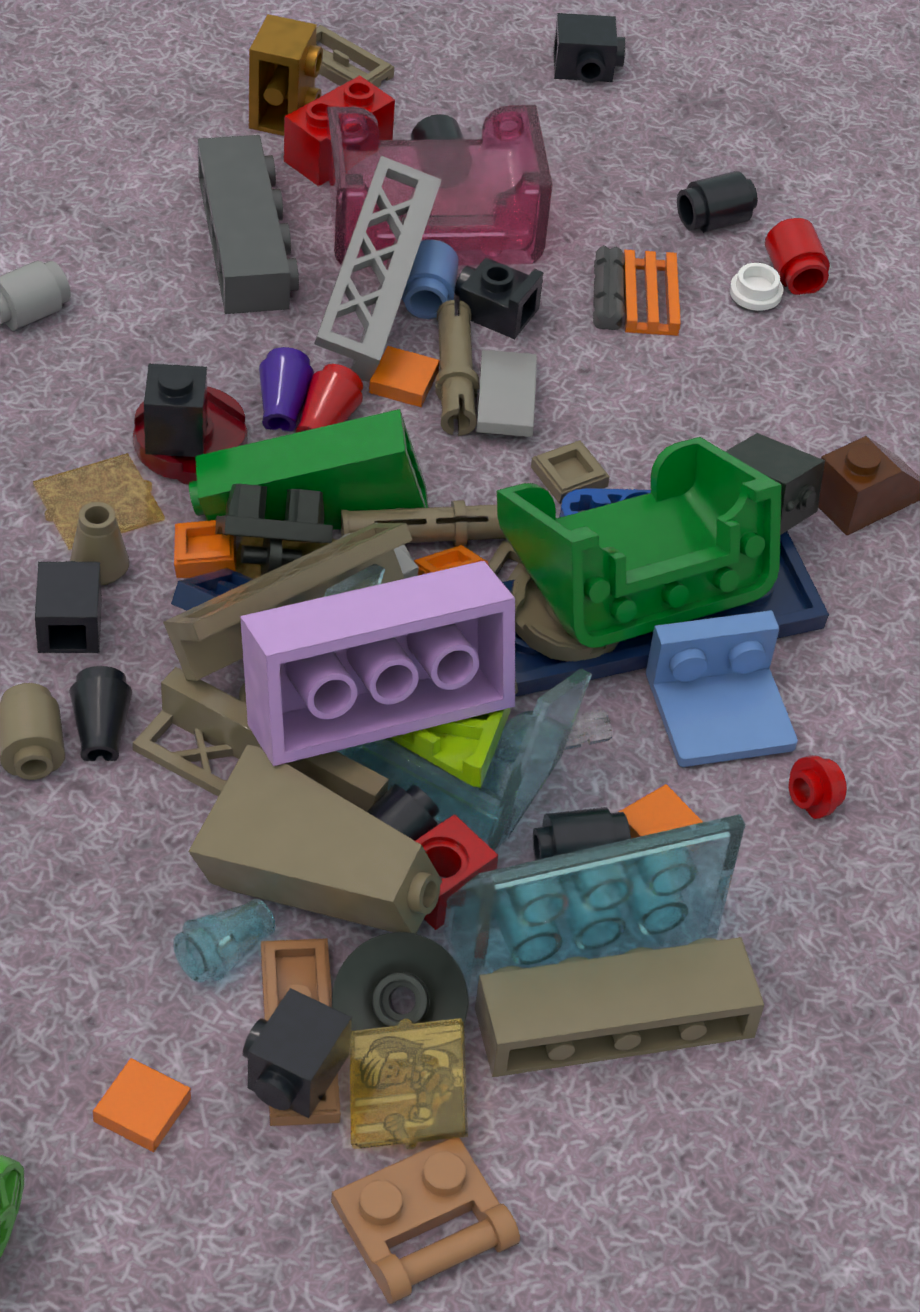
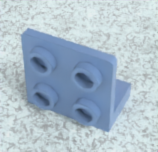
M772 610L656 625L654 627L646 676L679 766L688 767L786 753L796 749L798 739L770 670L779 633V626Z

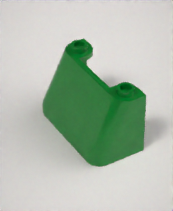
M701 437L674 443L666 447L657 456L651 471V493L564 517L556 518L553 497L546 489L537 484L523 483L497 490V518L500 529L562 627L572 638L589 648L603 647L653 632L656 625L686 622L756 601L772 589L778 578L780 567L781 484Z

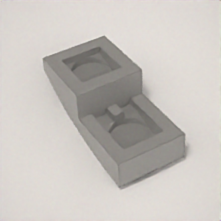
M482 349L476 432L533 437L537 354Z

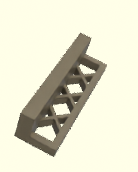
M375 523L366 526L164 621L163 623L186 680L197 681L243 658L240 616L405 579L394 549L413 540L407 523Z
M175 667L161 682L162 711L132 743L133 751L219 796L227 780H223L211 773L209 759L230 756L239 759L247 744L261 749L262 747L248 726L246 703L201 679L197 681L186 680L183 670ZM173 723L195 736L197 749L171 752L155 742ZM204 741H206V742H208V743H210V744H212V745H214V746L205 747ZM337 751L286 763L366 812L388 791V778ZM200 761V762H201V767H199V766H197V765H195V764H193V763H191V762Z

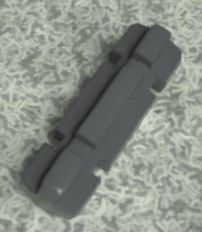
M604 245L596 251V260L594 261L593 306L595 311L593 312V324L599 329L618 330L622 326L624 309L622 299H624V270L622 266L624 265V253L617 246L609 249Z

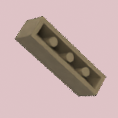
M742 937L724 940L702 938L688 945L655 950L648 947L631 949L624 954L592 959L577 956L567 958L557 964L530 968L507 966L493 973L479 975L475 1011L492 1077L755 1038L764 1008V1002Z

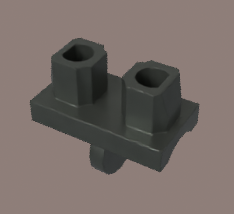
M232 484L226 506V516H217L215 534L264 538L262 547L242 545L241 563L260 564L261 576L302 557V550L283 549L282 540L332 543L333 525H323L324 504L321 491L287 489L285 521L265 519L267 486Z

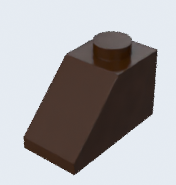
M867 436L821 457V459L825 460L818 508L846 536L920 501V476L898 455Z

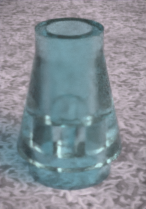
M252 899L244 905L186 921L182 932L178 933L173 941L174 953L179 965L194 981L204 982L209 978H212L214 981L221 980L263 939L275 932L276 925L273 914L264 902L259 899Z

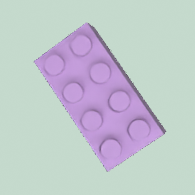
M485 561L240 616L248 726L273 766L515 707V597Z

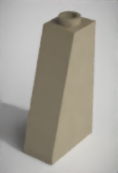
M248 744L188 851L208 881L214 885L232 892L390 932L416 934L425 915L431 913L435 908L442 883L440 876L421 844L288 764L273 766L263 749Z

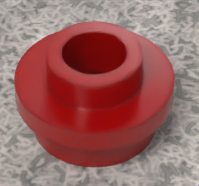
M810 755L798 759L792 766L789 778V793L796 806L805 809L813 819H819L831 815L836 807L843 803L847 793V784L844 773L836 762L831 759Z

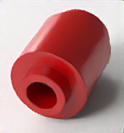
M791 218L779 222L768 232L765 238V248L774 269L780 276V282L783 287H788L789 291L794 295L816 293L822 289L828 281L830 263L813 224L804 218Z

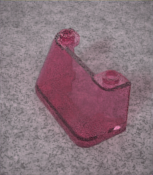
M508 105L499 107L491 111L485 118L481 139L379 140L380 134L377 119L368 110L359 107H327L326 131L332 235L335 257L340 265L343 263L381 156L442 179L422 240H438L451 246L458 255L459 265H480L485 257L505 265L533 264L543 255L553 184L536 105ZM387 177L384 178L382 189L392 206L408 201L414 189ZM377 203L375 204L373 213L381 211ZM403 215L398 216L400 221H402ZM387 221L367 228L366 233L376 251L394 244L395 236ZM361 247L357 255V258L365 256ZM388 259L385 260V261H382L383 264L385 265V267H386V264H387Z

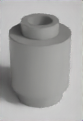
M37 260L0 276V325L5 323L12 331H15L59 312L62 304L70 300L71 291L68 280L56 262L48 261L43 263Z

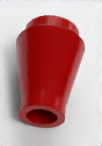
M327 364L321 371L315 372L310 382L301 421L295 433L345 422L363 401L361 393L363 382L360 377L351 369L339 364Z

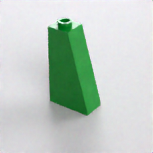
M400 409L196 456L197 480L189 482V494L194 512L197 516L205 515L208 521L216 520L217 516H226V506L232 484L267 486L265 519L285 521L287 489L321 491L324 504L323 525H333V530L341 529V510L429 508L426 484Z

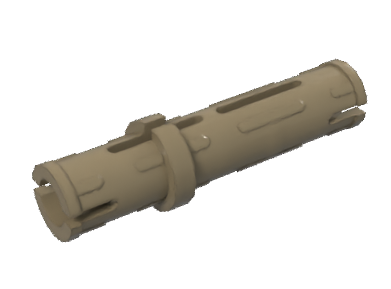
M449 300L441 304L437 310L440 371L436 376L435 392L441 400V427L445 432L453 435L454 419H457L458 436H463L472 432L477 425L474 399L478 394L479 377L473 370L471 309L465 302L460 301L459 316H456L455 300Z
M464 500L451 501V507L360 511L341 510V537L377 522L407 523L413 539L408 543L452 541L453 546L456 547L459 545L466 546L467 540L507 539L499 526L497 505L466 506Z

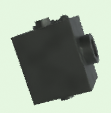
M759 433L752 435L725 451L781 484L780 535L818 511L825 460Z

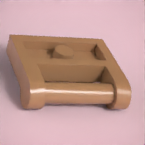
M458 1135L332 1191L331 1203L389 1304H393L411 1295V1286L493 1247L500 1253L520 1242L519 1230L511 1212L504 1204L499 1203ZM471 1210L479 1221L400 1259L389 1250Z

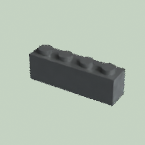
M260 135L199 138L198 178L225 314L289 309L290 291L299 290V273L296 258L287 259V255L291 254L288 223H279V221L283 220V200L281 190L272 189L276 185L273 155L264 156Z

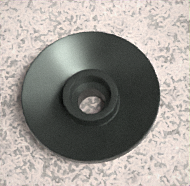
M386 933L362 943L343 962L333 986L332 1008L352 1017L350 1049L355 1054L356 1039L461 1027V1030H463L468 1014V988L458 963L440 944L425 936L414 933ZM399 987L410 989L415 996V1006L406 1014L397 1012L392 1005V995ZM424 1056L422 1063L427 1065L437 1059ZM396 1061L401 1070L413 1069L414 1064H410V1067H408V1061Z

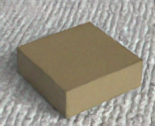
M581 440L534 456L531 461L532 470L559 504H562V499L567 493L575 489H602L608 487L610 476Z

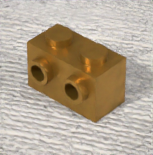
M267 14L249 49V129L284 136L285 116L321 97V89L315 88V78H317L323 59V48L316 46L317 24Z

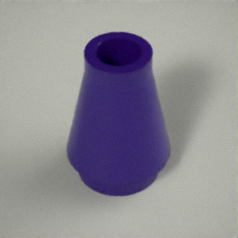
M289 347L273 349L259 366L263 404L262 424L265 429L276 430L280 428L282 431L292 432L296 428L297 417L307 396L314 370L310 366L309 357L300 350Z

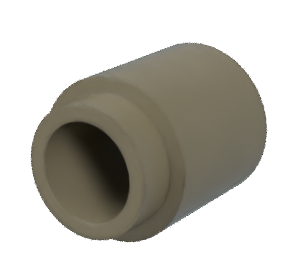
M36 683L18 684L6 690L1 697V765L8 773L14 776L18 775L23 779L36 780L46 777L51 772L57 770L65 760L59 704L51 696L50 691L42 685Z

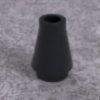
M108 666L89 667L77 674L76 682L69 690L81 743V758L84 761H95L99 756H102L105 761H116L119 758V744L132 697V688L126 683L125 674L116 668Z

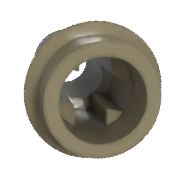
M91 502L84 505L79 511L70 561L100 562L101 586L111 584L121 578L128 570L130 560L114 509L107 503Z

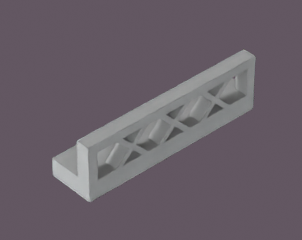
M384 156L380 157L314 342L315 345L354 359L351 370L361 380L370 382L381 360L442 181L440 178ZM387 177L413 187L414 189L409 200L392 206L382 189L384 178ZM377 203L381 211L373 213L375 204ZM403 215L402 221H400L398 216ZM387 221L395 236L394 244L376 251L366 230L371 226ZM361 247L365 256L357 258V255ZM388 259L387 264H386V267H385V265L383 264L382 261H385V260ZM371 266L380 285L377 291L360 296L350 275L355 271ZM345 292L349 301L341 304ZM372 305L371 311L369 313L367 306ZM355 311L364 327L360 342L331 332L335 319Z

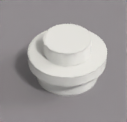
M763 263L746 264L740 268L739 272L731 280L730 295L737 304L744 308L756 311L769 310L776 307L782 299L783 285L780 282V276L769 265Z

